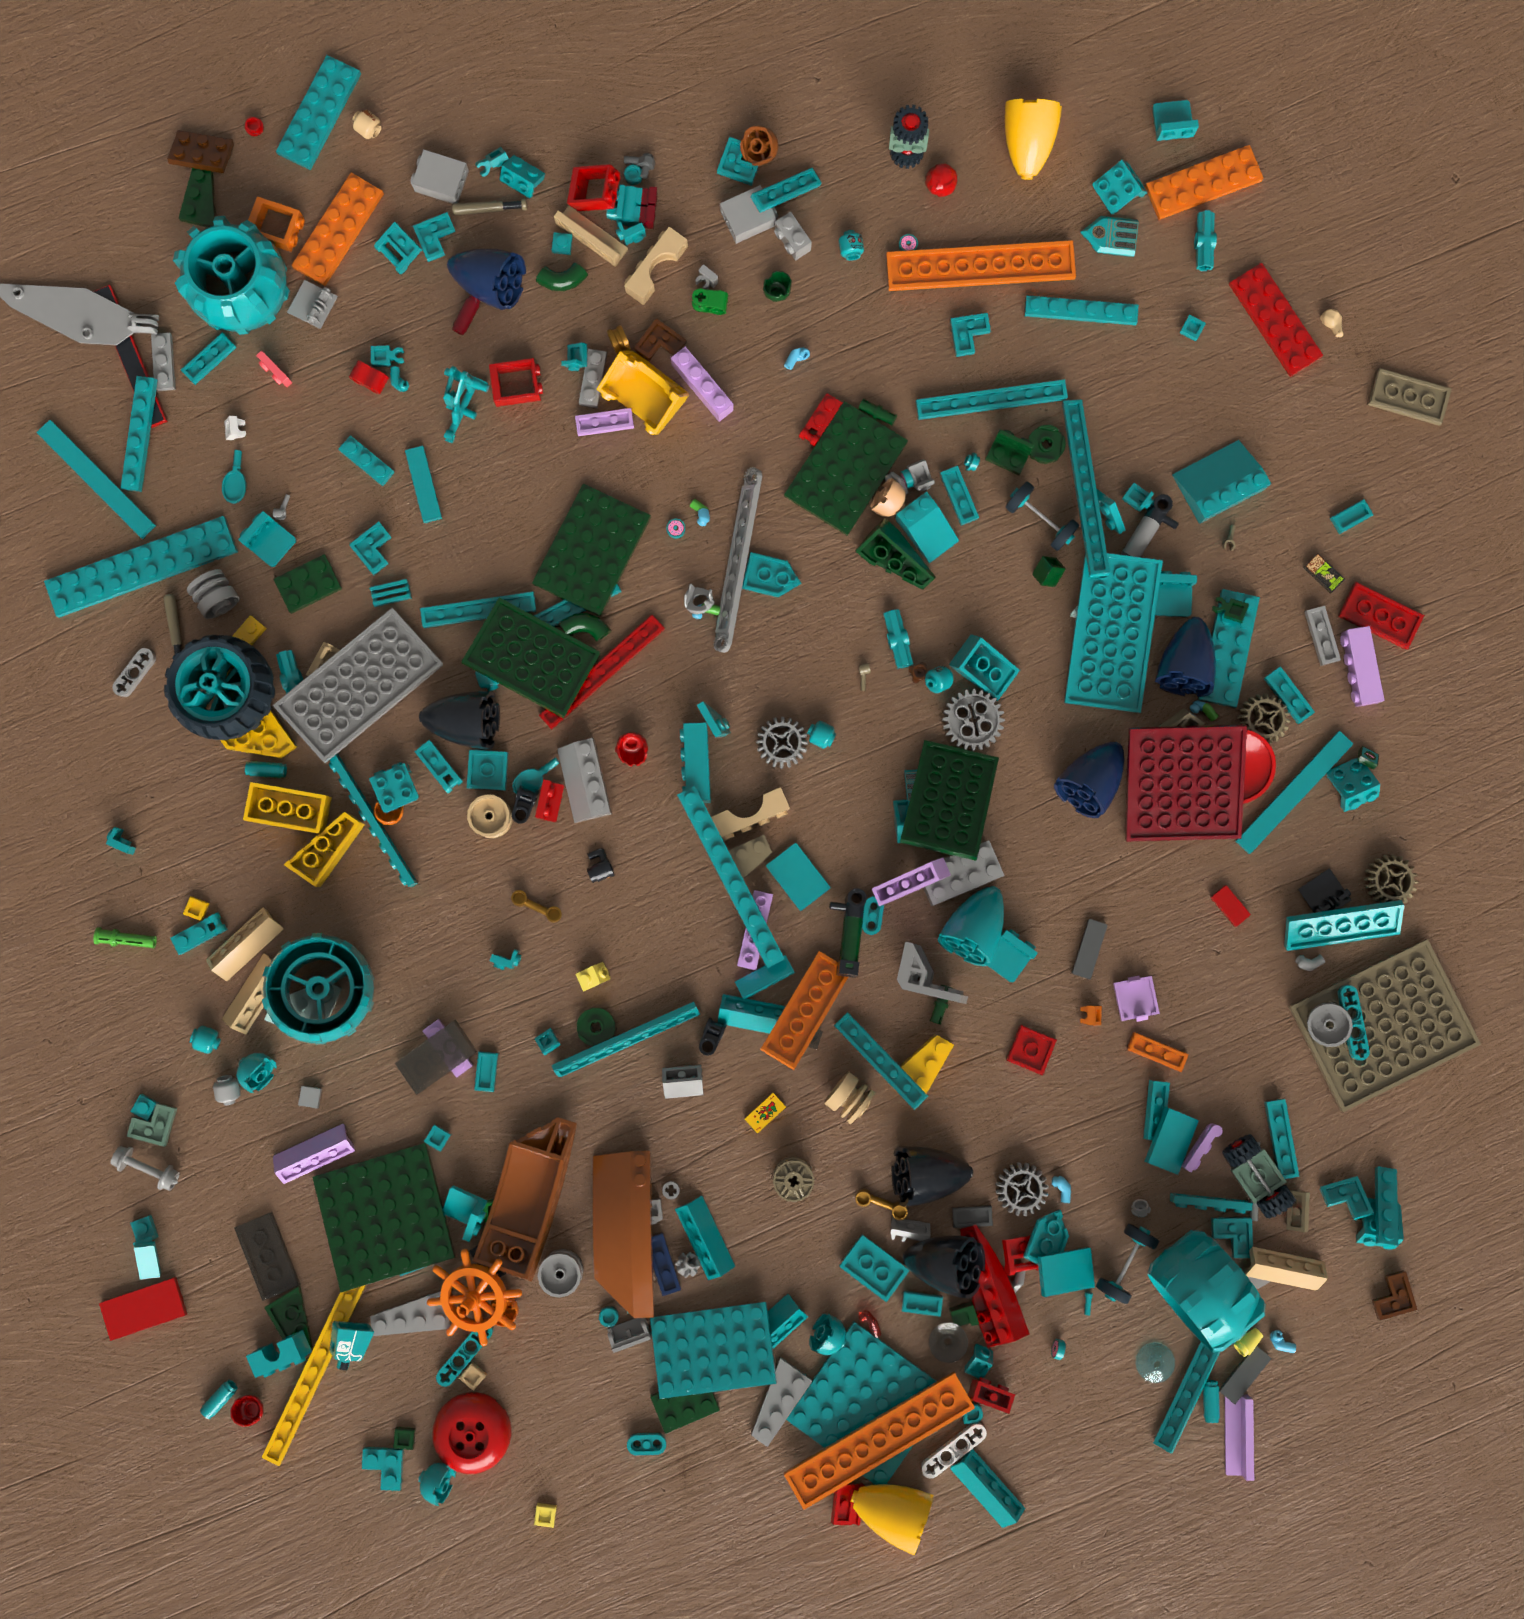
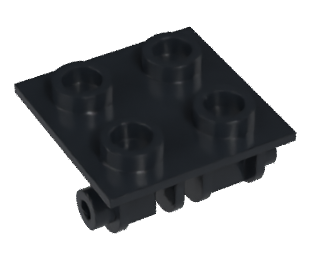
M1330 868L1298 889L1313 913L1336 910L1351 901L1349 897L1351 895L1348 889L1344 890Z

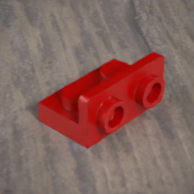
M543 779L535 815L537 819L557 822L564 785Z

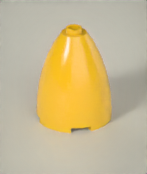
M1013 99L1005 103L1007 147L1017 174L1021 176V179L1032 180L1033 176H1037L1050 155L1060 124L1062 106H1060L1059 102L1045 99L1025 101L1024 99Z
M878 1484L860 1487L858 1491L854 1490L850 1502L854 1503L853 1508L859 1517L877 1535L895 1547L915 1555L929 1516L934 1495L906 1486Z

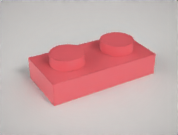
M262 350L256 355L260 360L258 364L266 372L270 370L273 373L271 377L279 385L283 383L288 387L292 384L290 379Z

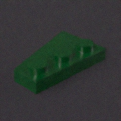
M192 168L179 219L182 222L199 226H214L213 220L216 209L214 205L213 172Z
M300 1286L264 1307L282 1339L303 1330L310 1348L313 1347Z

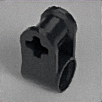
M520 785L512 811L514 822L522 824L529 819L539 791L536 790L534 792ZM519 809L524 810L526 818H517L516 811Z
M709 1017L699 1044V1050L703 1055L709 1056L716 1051L726 1029V1023L720 1024ZM711 1026L719 1029L720 1031L712 1029ZM705 1041L712 1042L713 1050L711 1052L703 1051L702 1044Z

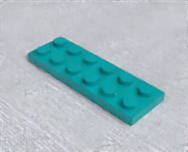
M326 55L276 150L279 156L306 169H312L361 76L360 70Z
M1222 589L1220 597L1225 602L1229 603L1232 598L1248 603L1249 608L1243 623L1224 618L1225 612L1216 613L1211 635L1216 657L1214 690L1208 696L1198 697V700L1237 708L1260 597Z
M1402 900L1289 916L1286 918L1284 947L1286 951L1399 935L1401 933L1404 903Z

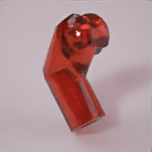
M868 1310L860 1312L858 1314L860 1322L865 1323L867 1321L874 1338L880 1337L882 1333L877 1319Z

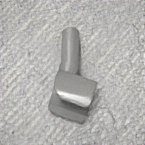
M285 495L280 509L274 508L273 517H275V520H284L286 518V506L290 495Z

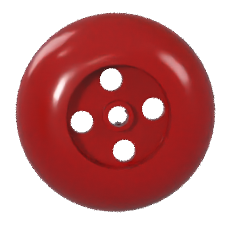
M479 1392L459 1394L450 1399L440 1409L435 1418L432 1430L435 1451L441 1461L456 1472L463 1474L485 1472L494 1467L505 1455L511 1441V1422L506 1410L493 1397ZM463 1422L465 1425L464 1429H458L457 1423ZM481 1422L484 1425V1429L480 1430L476 1424ZM462 1442L464 1449H459L456 1444ZM482 1442L484 1444V1448L480 1449L479 1447H476V1443Z

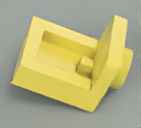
M603 962L576 974L583 992L610 980L608 969Z

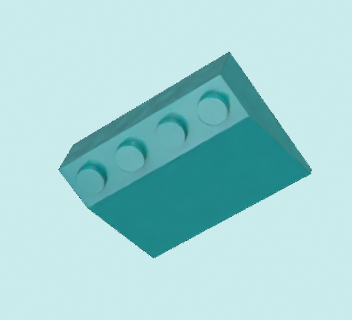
M1239 440L1172 475L1199 524L1264 491L1271 485L1262 466Z

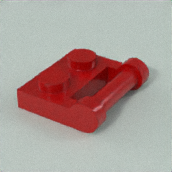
M1031 1235L1002 1240L1005 1258L1004 1270L1007 1276L1021 1271L1039 1270L1038 1265L1032 1261L1014 1265V1259L1024 1258L1023 1255Z

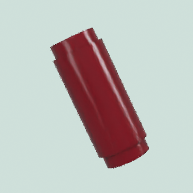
M469 295L466 298L453 323L452 330L462 336L467 332L480 307L481 302L475 297Z

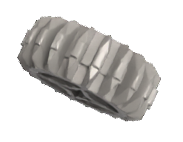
M781 717V723H778L777 718H773L774 724L772 725L770 721H767L766 724L769 728L767 729L762 726L761 730L765 733H758L757 735L763 738L756 741V744L762 745L757 748V751H764L760 756L761 758L768 756L767 764L771 760L774 761L772 767H776L777 762H779L781 769L784 767L783 763H787V767L790 768V761H793L796 765L798 764L796 757L803 759L800 751L803 753L807 751L806 748L802 747V745H808V741H802V739L807 737V734H800L804 730L803 727L796 729L799 724L797 721L794 725H791L792 718H789L787 723H784V717ZM777 728L788 729L783 735L772 732ZM793 733L798 739L797 750L789 742ZM768 736L775 742V747L771 753L766 746ZM786 738L787 741L785 743H787V746L782 745L778 748L779 742H777V739L783 740ZM782 750L792 753L789 757H776Z
M1017 1162V1169H1015L1014 1165L1010 1164L1011 1171L1009 1172L1004 1168L1005 1177L1001 1174L998 1176L1003 1181L996 1182V1185L1001 1187V1189H996L995 1192L1002 1194L997 1199L998 1201H1004L1001 1205L1003 1208L1009 1206V1213L1015 1209V1215L1019 1216L1022 1210V1214L1027 1216V1210L1029 1209L1030 1213L1034 1214L1033 1207L1040 1210L1041 1207L1038 1203L1045 1204L1046 1202L1042 1199V1196L1047 1197L1048 1193L1043 1190L1049 1187L1047 1184L1042 1183L1047 1179L1046 1177H1040L1042 1175L1041 1170L1035 1172L1036 1166L1034 1165L1029 1169V1164L1025 1163L1022 1168L1021 1163ZM1026 1174L1020 1181L1011 1180L1015 1175ZM1032 1177L1037 1184L1036 1194L1030 1190V1180ZM1007 1185L1014 1188V1198L1012 1201H1010L1007 1195ZM1015 1185H1024V1188L1029 1192V1194L1027 1192L1023 1193L1022 1191L1020 1194V1191ZM1024 1197H1029L1032 1199L1030 1202L1026 1204H1017L1018 1202H1021V1200Z

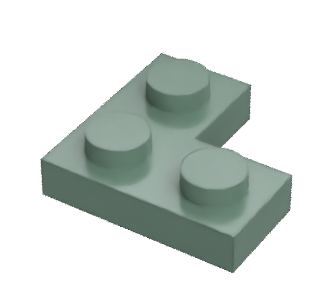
M157 1103L151 1121L132 1117L127 1137L163 1147L167 1146L177 1108Z

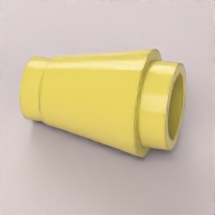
M1254 1328L1237 1341L1234 1347L1244 1357L1251 1355L1263 1338V1335L1257 1328Z

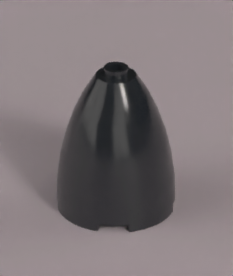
M492 691L464 692L441 698L427 705L420 711L419 721L430 732L450 742L472 748L492 749L495 745L493 738L496 731L499 732L500 707L499 703H495V693Z
M899 1146L893 1153L896 1156L894 1166H891L892 1186L894 1194L899 1195L901 1200L899 1204L903 1207L921 1205L942 1199L961 1189L973 1177V1169L967 1162L938 1149Z
M939 1236L929 1238L910 1246L903 1254V1261L906 1267L921 1281L941 1292L968 1299L973 1297L980 1288L978 1281L981 1270L985 1271V1252L982 1244L978 1243L975 1237Z

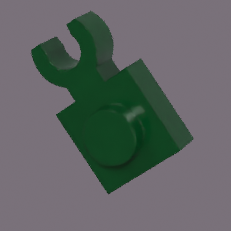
M1216 597V602L1220 603L1221 606H1213V612H1225L1224 618L1243 623L1249 608L1248 603L1232 598L1227 603L1222 597Z

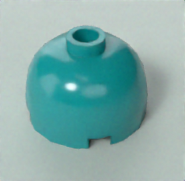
M252 1053L242 1058L238 1064L236 1073L238 1082L250 1093H254L253 1090L255 1089L260 1091L272 1080L274 1074H271L273 1068H277L274 1060L263 1053Z
M822 1314L813 1325L812 1329L815 1332L813 1336L810 1335L809 1346L811 1350L819 1354L832 1355L845 1345L846 1331L841 1320L830 1314Z
M442 1462L434 1463L426 1471L423 1470L418 1480L420 1482V1493L423 1498L435 1506H439L438 1503L442 1504L452 1489L453 1485H449L451 1476H456V1471Z

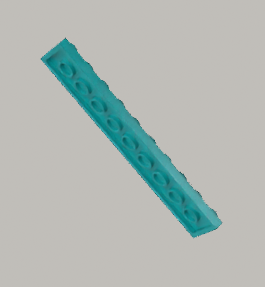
M221 516L45 580L44 583L56 616L62 617L238 553L226 517Z

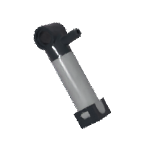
M1161 494L1154 499L1119 555L1141 557L1162 522L1173 529L1178 527L1179 523L1167 516L1173 506V501L1168 495ZM1158 502L1163 503L1164 506H1165V509H1163V510L1160 509V508L1158 507L1157 503H1158Z

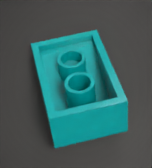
M925 492L896 514V522L929 564L959 542L942 511L928 492Z
M973 634L968 637L949 663V666L985 693H990V696L996 698L997 701L1020 671L983 638Z

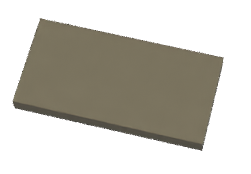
M1378 368L1367 405L1440 426L1443 423L1451 388Z

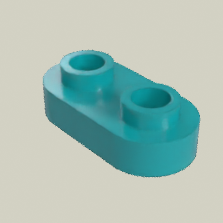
M875 896L868 898L864 907L862 929L868 935L877 934L882 925L884 905L879 906ZM871 903L877 904L876 910L870 908ZM869 922H873L875 924V927L873 929L868 928Z
M635 1433L629 1437L627 1449L632 1455L636 1456L659 1455L665 1451L667 1441L661 1433ZM659 1440L660 1445H655L653 1441ZM634 1441H640L641 1445L635 1446Z

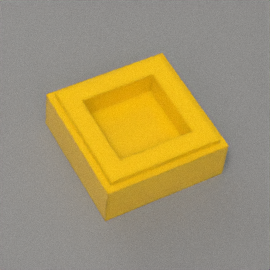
M190 896L183 914L203 921L210 903Z

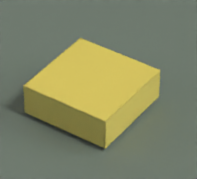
M537 1503L534 1525L554 1528L557 1505Z

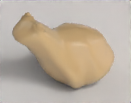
M1335 309L1324 311L1320 316L1322 323L1332 330L1335 337H1342L1341 314Z

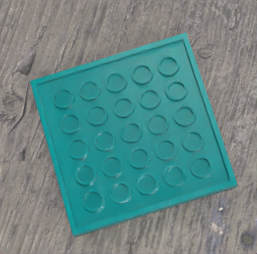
M853 1321L846 1331L845 1345L835 1354L829 1355L786 1420L826 1448L937 1382V1380L856 1321ZM913 1445L862 1476L875 1485L887 1484Z

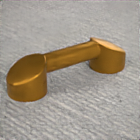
M522 890L513 892L511 896L515 906H526L545 915L548 921L552 923L558 922L562 917L561 910L558 907L546 908L529 900Z
M861 1189L856 1193L855 1200L859 1206L865 1207L873 1203L889 1209L896 1220H904L908 1215L907 1207L901 1206L899 1204L900 1201L892 1203L871 1195L868 1189Z

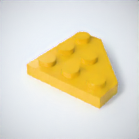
M271 710L268 716L265 715L260 721L261 724L255 730H251L239 738L220 740L228 750L283 758L297 748Z

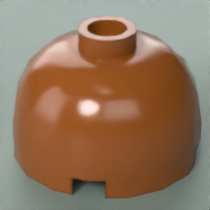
M753 126L747 129L740 142L743 158L754 166L766 165L773 161L778 151V139L775 133L764 126Z

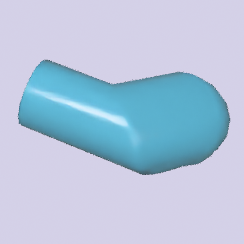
M807 348L793 349L784 367L792 370L797 361L809 358L810 351Z
M1054 1176L1051 1183L1061 1191V1202L1070 1203L1071 1185L1064 1177Z
M1280 1330L1271 1332L1270 1340L1275 1349L1295 1353V1343L1286 1342Z

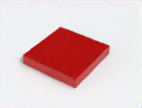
M1020 1025L1006 1061L1043 1076L1057 1039Z

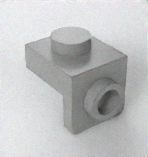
M923 459L906 466L912 475L915 489L925 491L935 484L934 479L931 478L926 460Z

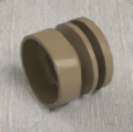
M791 1156L778 1162L773 1172L775 1191L781 1198L790 1202L801 1201L809 1196L814 1186V1177L807 1161L800 1157ZM793 1176H796L797 1181L799 1182H794V1184L791 1185L789 1178H793Z

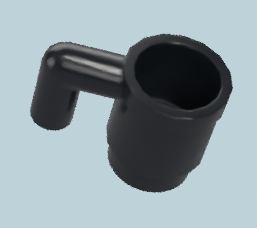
M603 848L587 853L590 860L599 857L601 861L587 869L592 883L615 876Z

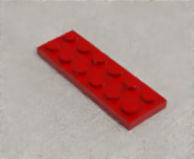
M1260 263L1229 283V286L1290 377L1322 358V352L1263 263Z

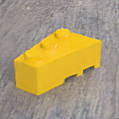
M934 1034L913 1055L907 1058L900 1067L927 1094L954 1044Z

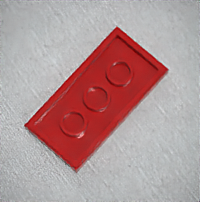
M1358 582L1353 584L1338 617L1360 628L1370 626L1371 633L1405 650L1409 649L1425 616Z
M176 1277L99 1303L110 1341L187 1315Z

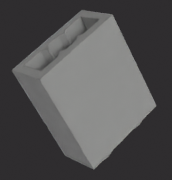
M423 149L422 155H419L417 159L416 172L411 176V184L417 193L455 204L459 202L469 169L465 162Z
M761 185L720 203V212L736 244L775 226L776 218H778L775 207L760 213L751 199L752 193L762 190Z

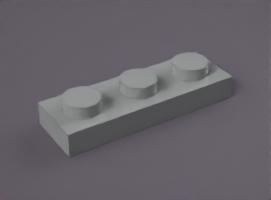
M151 334L154 378L158 380L156 391L176 390L172 334Z
M588 349L587 367L584 370L579 398L580 406L598 408L600 392L597 390V387L604 376L607 359L606 351Z
M1325 606L1305 611L1320 666L1340 661L1341 658Z

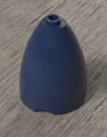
M472 249L453 255L447 262L449 273L465 291L481 302L497 309H512L518 302L524 289L520 286L522 277L526 274V266L522 256L519 254L498 249Z
M1192 617L1177 630L1168 643L1158 666L1155 682L1160 684V689L1171 694L1184 697L1185 694H1197L1198 697H1205L1212 694L1214 690L1216 676L1215 649L1206 623L1202 618Z
M1107 742L1090 749L1073 761L1054 783L1055 791L1063 802L1068 800L1071 805L1077 807L1076 812L1086 817L1099 818L1100 815H1103L1112 803L1121 782L1124 769V750L1122 745L1118 742Z

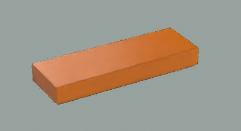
M1133 1032L1126 1049L1179 1072H1182L1189 1055L1136 1032Z

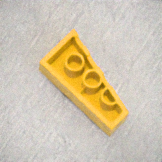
M344 812L283 865L313 886L321 887L365 824L350 813Z

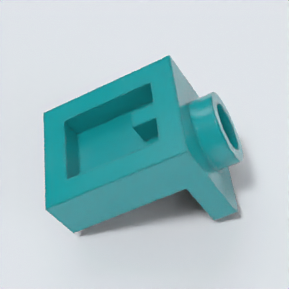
M118 827L111 829L107 835L106 844L124 853L133 855L136 847L131 846V841L120 838L124 829Z
M152 1215L130 1223L136 1239L133 1245L136 1243L153 1242L152 1240L159 1237Z
M975 1344L974 1354L965 1365L964 1372L978 1379L980 1377L984 1378L993 1366V1351L987 1347Z

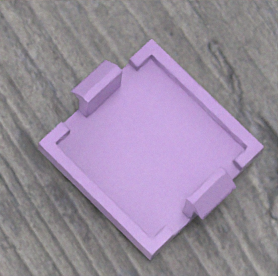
M1134 976L1129 977L1126 981L1113 983L1121 1021L1136 1019L1138 1022L1148 1020L1150 1015L1160 1014L1152 976L1141 978Z

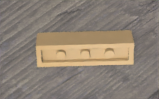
M568 206L563 213L557 211L554 215L555 223L559 227L572 234L573 237L615 267L628 251V247L571 206Z
M263 907L206 959L211 971L225 981H228L283 930V927L273 920L269 911Z
M263 954L222 1018L230 1028L245 1035L264 1007L262 1003L264 977L262 975L265 966H269L272 961L268 955Z
M1252 1247L1249 1250L1251 1266L1245 1272L1248 1277L1311 1290H1318L1328 1279L1324 1261Z

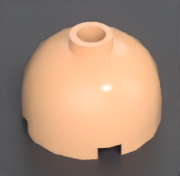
M893 478L888 479L882 485L884 488L881 492H876L870 503V509L882 517L893 516L905 508V490Z

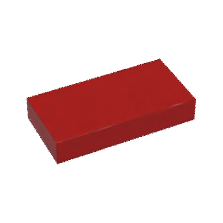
M1224 885L1210 897L1234 927H1237L1251 915L1227 885Z

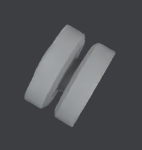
M1332 1002L1321 1003L1315 1006L1307 1019V1027L1312 1039L1326 1047H1337L1345 1043L1353 1029L1352 1019L1348 1012L1340 1005ZM1328 1021L1333 1022V1028H1327L1326 1023Z
M554 1250L546 1256L539 1267V1285L545 1293L553 1297L560 1298L570 1295L576 1290L582 1280L584 1271L582 1261L571 1250Z

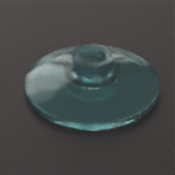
M1149 1343L1139 1350L1136 1356V1368L1140 1376L1146 1381L1160 1383L1172 1375L1175 1368V1359L1171 1350L1165 1345ZM1159 1361L1160 1366L1155 1368L1154 1363Z

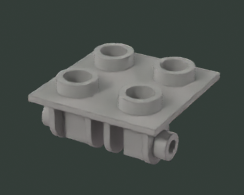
M304 280L287 313L321 329L338 296L331 293V290L326 287L322 289Z

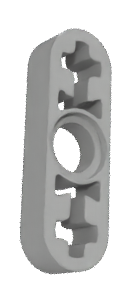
M142 648L135 654L113 684V691L116 695L121 697L131 695L155 663L156 655L153 651ZM143 654L148 655L150 659L148 661L144 660ZM137 662L141 663V665H143L144 668H142L141 666L137 665L136 663H137ZM136 667L139 670V675L132 678L130 670ZM125 678H127V679H129V680H131V681H133V682H132V683H129L127 680H125ZM121 684L125 685V692L121 691V688L119 687Z

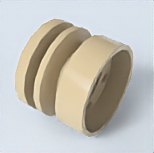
M848 1071L830 1092L824 1104L833 1111L842 1106L843 1110L840 1117L844 1118L850 1113L846 1121L851 1124L866 1111L875 1092L870 1089L864 1095L863 1093L867 1085L864 1084L859 1089L855 1088L859 1079Z

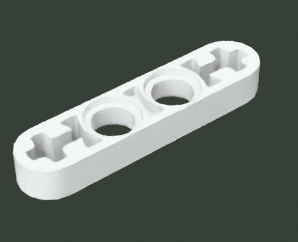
M980 1422L968 1425L924 1459L921 1464L923 1475L929 1479L937 1477L981 1443L987 1435L984 1425ZM974 1428H977L978 1430L981 1429L980 1436H978L977 1434L973 1435ZM967 1433L969 1436H972V1443H970L969 1438L966 1436ZM959 1439L967 1441V1446L964 1449L956 1447ZM949 1451L951 1459L943 1461L940 1458L941 1453ZM937 1457L939 1463H940L942 1466L939 1467V1465H938V1463H937V1464L933 1467V1468H934V1471H933V1472H931L930 1470L926 1472V1470H927V1467H926V1466H927L928 1464H929L930 1466H933V1465L936 1463L935 1458Z

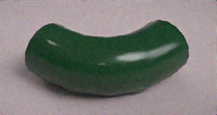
M573 263L570 268L563 272H555L545 266L538 273L536 282L551 291L564 292L576 288L586 279L588 273L577 263Z
M588 613L573 614L559 622L566 634L573 636L578 632H586L596 642L606 637L612 631L603 620Z

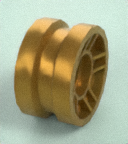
M621 325L617 326L614 330H607L609 340L616 355L620 351L631 350Z

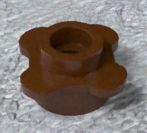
M920 662L916 666L912 665L909 667L913 683L917 684L919 681L925 680V675L928 672L926 663Z

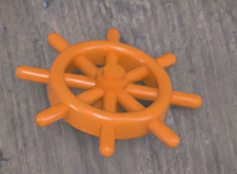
M462 1249L461 1258L463 1266L458 1267L451 1274L438 1265L433 1267V1272L445 1281L441 1288L440 1297L429 1298L427 1305H442L446 1316L452 1322L446 1331L448 1336H452L459 1327L466 1331L478 1332L480 1344L486 1346L488 1340L485 1330L493 1327L498 1321L510 1330L516 1328V1324L503 1314L507 1307L508 1298L520 1297L522 1290H506L503 1281L496 1274L502 1265L501 1259H496L490 1268L479 1264H471L468 1250ZM465 1276L468 1287H466L457 1279ZM474 1276L482 1279L478 1286L475 1285ZM488 1284L493 1289V1292H484ZM452 1286L463 1295L452 1296ZM486 1300H496V1308L486 1302ZM481 1308L489 1313L491 1317L483 1319ZM470 1311H473L475 1319L466 1316Z

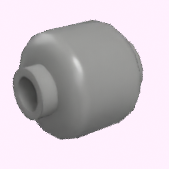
M232 1075L218 1077L213 1084L215 1100L223 1103L225 1106L234 1104L235 1100L241 1096L238 1079L232 1077Z

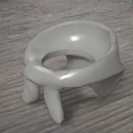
M689 584V588L684 595L685 608L692 614H702L708 611L714 605L712 589L707 590ZM699 595H704L708 598V600L704 601L705 605L695 606L693 599Z

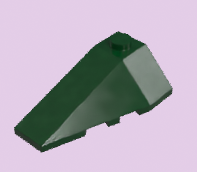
M886 518L872 529L855 550L869 564L873 566L878 565L886 569L885 572L901 576L902 580L922 590L936 578L901 532Z

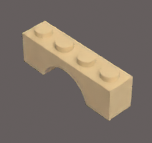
M670 227L666 231H662L655 246L652 245L648 249L646 258L640 260L637 264L634 274L626 278L624 282L626 293L644 305L655 291L654 283L650 278L653 268L665 260L678 261L688 247L687 239Z
M780 787L763 794L762 807L751 817L740 818L726 810L711 818L724 841L734 838V833L741 831L743 834L752 830L751 826L759 823V826L769 823V818L776 816L778 819L787 815L790 807Z

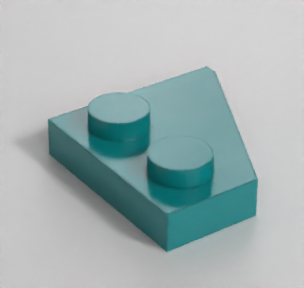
M704 701L697 705L715 737H725L731 733L729 730L730 724L726 718H722Z

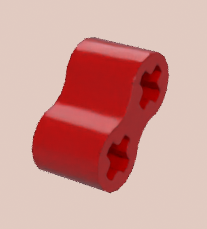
M359 360L349 375L352 381L379 395L389 380L387 375Z

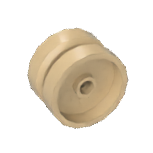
M495 795L477 797L470 804L467 811V820L472 830L486 838L503 836L513 823L511 807L505 800ZM492 813V819H488L487 815Z

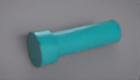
M1085 1292L1084 1315L1089 1316L1093 1293Z

